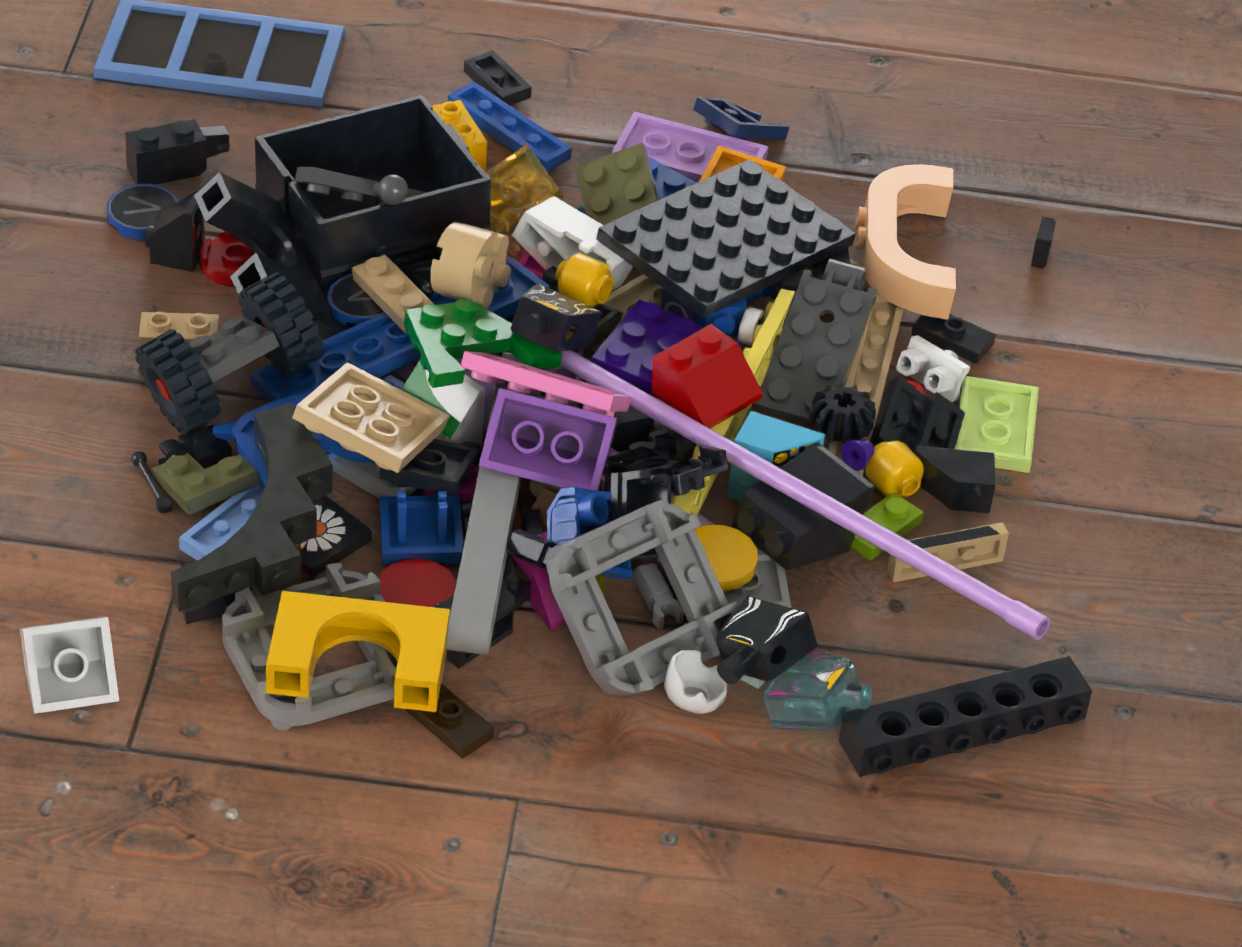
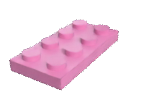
M464 351L460 367L472 370L471 378L488 383L497 382L502 384L506 380L509 381L508 389L529 395L530 393L540 395L541 391L546 392L545 400L577 406L579 402L583 404V410L614 417L615 412H628L632 398L629 395L484 352Z

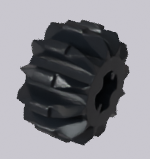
M841 382L836 388L831 385H825L824 390L816 392L812 400L809 420H811L810 426L814 427L815 431L825 434L828 444L839 441L843 445L849 440L859 441L863 437L870 436V432L873 430L876 415L875 402L870 400L869 392H858L857 385L851 388L845 387Z

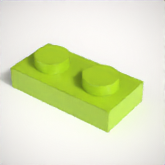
M891 493L867 510L864 516L904 537L922 523L924 512L898 494ZM855 535L851 544V548L870 561L884 551Z

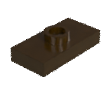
M441 684L436 712L406 709L410 715L462 759L494 738L495 728L443 684Z

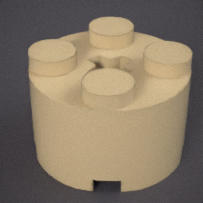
M457 222L450 224L441 235L437 247L443 248L440 260H432L431 286L433 291L456 301L461 299L470 300L484 308H488L493 299V292L497 291L499 286L505 287L510 278L511 268L509 265H506L509 237L468 224Z

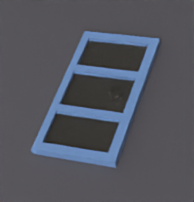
M120 0L94 66V78L322 108L346 31L345 26L145 0Z

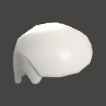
M680 650L671 658L665 677L664 688L668 698L679 708L695 714H705L716 710L724 703L727 695V683L719 676L717 672L718 665L707 667L702 663L700 651Z

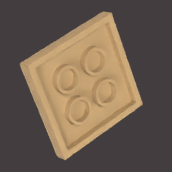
M347 362L297 404L292 419L304 424L308 430L314 433L323 434L339 442L346 450L358 452L370 458L379 467L398 473L446 428L450 415Z

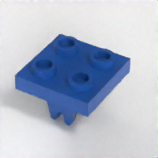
M401 491L397 493V496L380 497L382 565H391L404 559L420 558L439 564L461 563L463 534L460 496H447L446 491H438V496H406V491Z

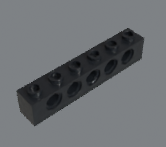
M1066 656L843 712L839 742L859 777L873 773H884L893 768L912 763H922L939 756L961 753L970 748L990 743L995 744L1005 739L1025 734H1035L1044 729L1064 724H1073L1079 720L1086 719L1092 689L1071 657Z

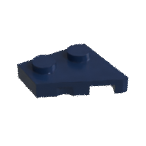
M697 97L693 109L705 117L707 124L726 131L727 136L743 140L747 138L786 140L789 126L783 123H761L762 114L743 108L724 98Z

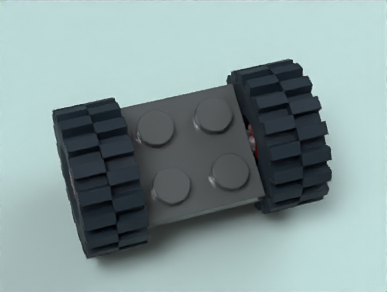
M272 273L239 292V305L243 308L241 310L243 318L236 317L224 322L221 325V330L214 334L197 337L188 343V341H184L180 333L170 329L135 350L137 355L135 356L136 362L140 365L138 369L140 374L144 376L146 387L150 389L151 396L154 402H157L160 406L162 414L168 417L169 423L173 427L175 426L179 433H188L219 416V412H221L219 397L214 393L216 389L213 383L264 355L266 359H270L271 365L275 369L278 368L280 374L287 377L323 357L324 349L322 346L324 344L322 338L318 335L320 333L318 326L312 320L314 318L312 313L306 309L303 298L296 294V288L292 284L289 285L287 278L280 276V273Z

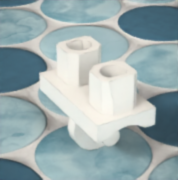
M918 335L911 337L907 350L901 352L896 365L898 372L906 377L914 378L924 384L925 388L933 393L938 392L951 402L959 399L961 384L970 369V366L958 360L957 354L953 351H943Z

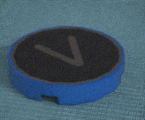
M134 184L121 188L112 194L107 202L108 223L111 227L112 225L116 227L117 233L124 237L145 240L149 226H154L161 212L179 202V199L170 190L153 184Z
M353 273L339 278L330 286L327 295L328 309L330 315L338 323L346 326V322L358 325L384 313L373 299L353 280Z

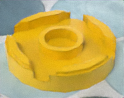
M705 525L695 529L723 591L741 588L752 580L758 564V552L750 537L738 529L725 525Z

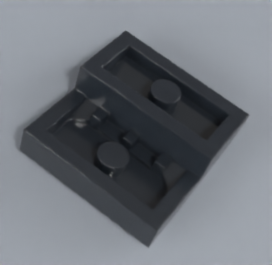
M898 376L888 383L869 442L876 446L882 442L900 441L906 444L914 454L916 446L954 449L965 412L938 392L927 397Z

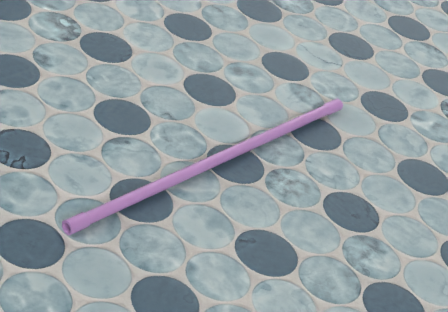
M572 350L561 351L563 356L560 367L592 385L632 396L629 406L699 446L706 445L726 450L727 462L1002 617L1008 624L1032 638L1039 640L1048 631L1050 626L1049 617L1020 601L1005 596Z

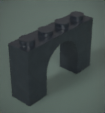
M221 172L216 174L194 195L206 223L237 237L255 253L230 276L238 295L243 289L277 272L280 273V276L287 278L289 285L292 284L296 288V294L303 298L306 309L312 313L313 321L329 308L280 201Z

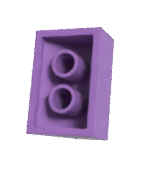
M499 388L479 467L560 488L575 486L598 491L613 441L617 418Z

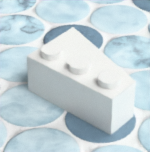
M555 196L527 210L512 234L515 240L545 270L552 266L558 268L563 260H568L577 253L586 254L606 263L614 279L612 292L622 286L633 268L632 265L596 240L598 229L603 226L602 224Z

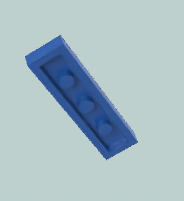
M474 81L448 95V102L462 101L480 129L544 173L571 159L572 147Z

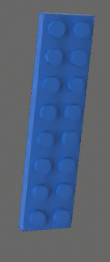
M511 256L506 257V265H509L511 268L509 281L505 287L499 286L498 290L493 292L492 302L486 308L503 319L515 315L522 294L533 286L540 284L549 288L547 283ZM435 292L429 298L435 305L456 302V300L443 297ZM384 312L323 340V357L286 377V375L280 374L278 368L275 369L270 364L250 373L249 378L252 388L268 402L292 395L313 392L347 362L379 378L394 370L405 368L409 363L420 359L421 353L419 349H414L409 335Z

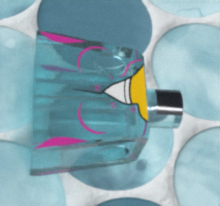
M813 650L776 677L762 696L773 728L833 729L842 721L843 712H847L851 708L867 709L871 704L872 690L868 684L859 683L854 664L850 659Z

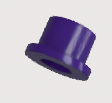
M849 440L842 446L841 457L845 464L854 471H859L867 466L875 450L868 440Z

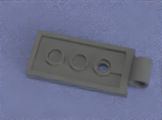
M830 258L824 271L823 280L813 278L812 271L804 269L761 386L763 392L762 399L755 403L756 411L810 426V408L816 392L823 391L825 385H831L836 388L841 382L845 386L877 294V289L869 287L868 292L862 291L867 268ZM823 314H831L834 320L830 323H823L820 317Z

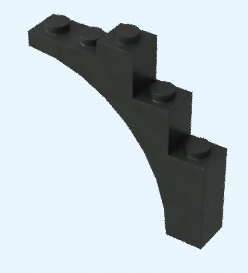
M291 402L254 414L255 444L265 463L268 476L260 502L247 522L226 543L200 560L171 572L172 601L178 611L202 605L210 600L234 592H240L254 585L257 586L262 596L300 583V553L295 544H301L317 537V508L311 500L332 493L333 464L311 431L304 424L292 419L295 408Z

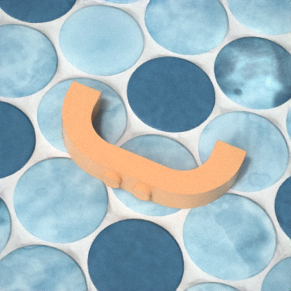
M904 165L886 170L879 174L870 184L865 207L859 206L856 216L855 228H858L855 248L861 249V267L867 268L866 281L872 288L877 289L879 295L903 309L929 317L948 320L956 292V268L924 263L906 254L897 242V217L904 214L920 213L946 218L953 192V169L933 165Z

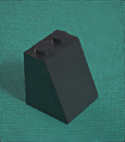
M820 443L813 444L780 467L782 470L864 515L875 488L873 484ZM763 481L758 482L743 493L731 524L734 529H738L750 537L755 546L786 571L849 552L856 535Z

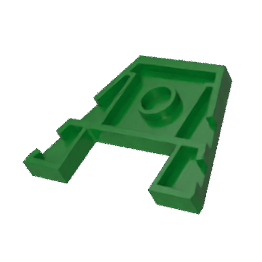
M461 299L453 303L427 304L420 308L406 309L403 323L414 349H419L421 353L420 363L423 370H428L429 372L428 382L432 388L463 383L466 369L460 367L456 359H462L464 351L489 354L510 351L522 364L542 370L558 368L561 365L562 352L553 351L511 331L512 323L471 300Z

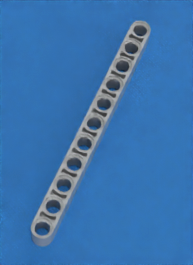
M502 353V358L521 363L512 353ZM505 380L504 384L496 382L488 428L499 388L514 391L507 388L509 381ZM530 393L529 396L536 397L537 394ZM483 467L479 468L449 618L446 650L489 655L508 553L507 546L511 537L521 477Z

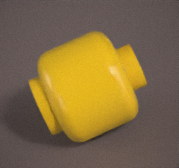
M577 253L568 260H563L555 274L559 293L590 307L604 303L609 298L614 285V279L611 276L609 266L582 253Z
M900 441L882 442L874 447L875 451L866 466L868 479L885 497L892 493H896L901 497L914 494L921 485L924 473V465L906 444Z

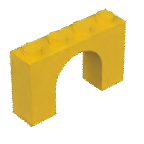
M282 591L266 661V693L309 698L313 674L319 657L326 650L337 644L349 641H365L385 648L398 662L394 685V708L436 712L447 653L446 641L450 609Z

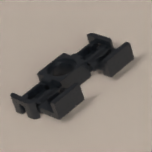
M663 435L655 436V449L647 448L646 453L637 455L638 457H636L635 450H629L608 457L606 463L609 479L611 478V473L651 470V475H670L671 490H674L675 496L687 494L692 489H702L705 487L704 477L728 470L726 450L706 445L699 446L700 456H697L698 459L690 458V465H684L680 468V461H677L683 458L680 439Z

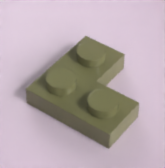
M189 453L171 457L165 463L152 468L156 482L188 515L261 484L258 471L240 454L226 457L220 460L218 464L204 469Z

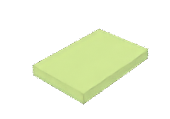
M965 376L962 382L959 408L965 412V416L954 449L994 453L995 468L1030 473L1039 387Z

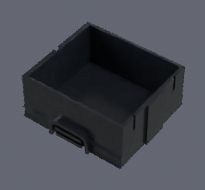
M423 95L255 137V188L280 201L322 293L329 292L330 286L339 278L351 274L352 267L384 254L401 271L411 265L418 268L432 264L433 258L440 260L443 248L437 247V244L445 229L453 222L468 224L491 231V179L481 166H477V161L469 153V147L451 124L447 125L438 113L433 111V107ZM297 167H316L378 182L387 175L395 174L401 176L406 181L409 189L427 193L405 198L404 201L395 205L386 203L374 206L375 199L364 197L362 203L341 199L342 192L330 190L329 195L308 192V184L295 182Z

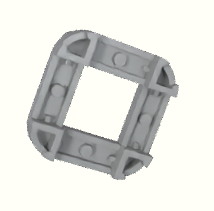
M665 500L646 505L568 541L558 549L554 557L547 564L551 590L591 677L607 695L631 696L653 689L654 686L665 681L671 658L680 650L700 651L702 663L721 655L716 641L717 633L738 608L736 601L728 603L695 529L702 526L693 512L687 514L676 505L666 503ZM655 548L688 623L629 651L595 576Z
M342 563L326 565V577L291 586L284 590L254 597L249 587L236 592L235 601L222 614L224 648L255 706L262 715L271 720L272 726L276 729L289 730L294 726L312 724L394 699L395 674L398 662L385 648L365 641H357L368 662L314 677L309 698L266 693V661L271 643L270 636L273 634L282 591L385 602L380 594V580L372 572L365 576L358 572L342 570Z

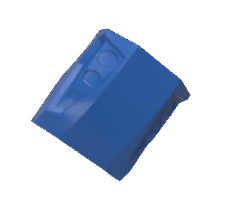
M575 486L561 488L547 510V540L554 542L556 545H564L572 539L609 523L611 492L588 490ZM631 560L620 563L601 572L599 575L612 579H633Z

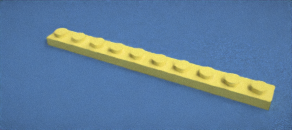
M781 288L775 302L769 301L765 310L763 325L758 324L755 328L752 347H746L743 352L760 387L764 381L796 293L794 291ZM752 405L710 429L734 442ZM698 444L695 447L692 459H698L697 456H700ZM718 473L704 477L705 487L702 489L689 490V493L679 496L672 494L671 504L681 508L687 514L693 512L697 517Z

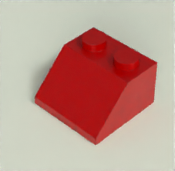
M712 324L653 356L652 393L672 408L708 428L716 426L762 399L763 392L738 343Z

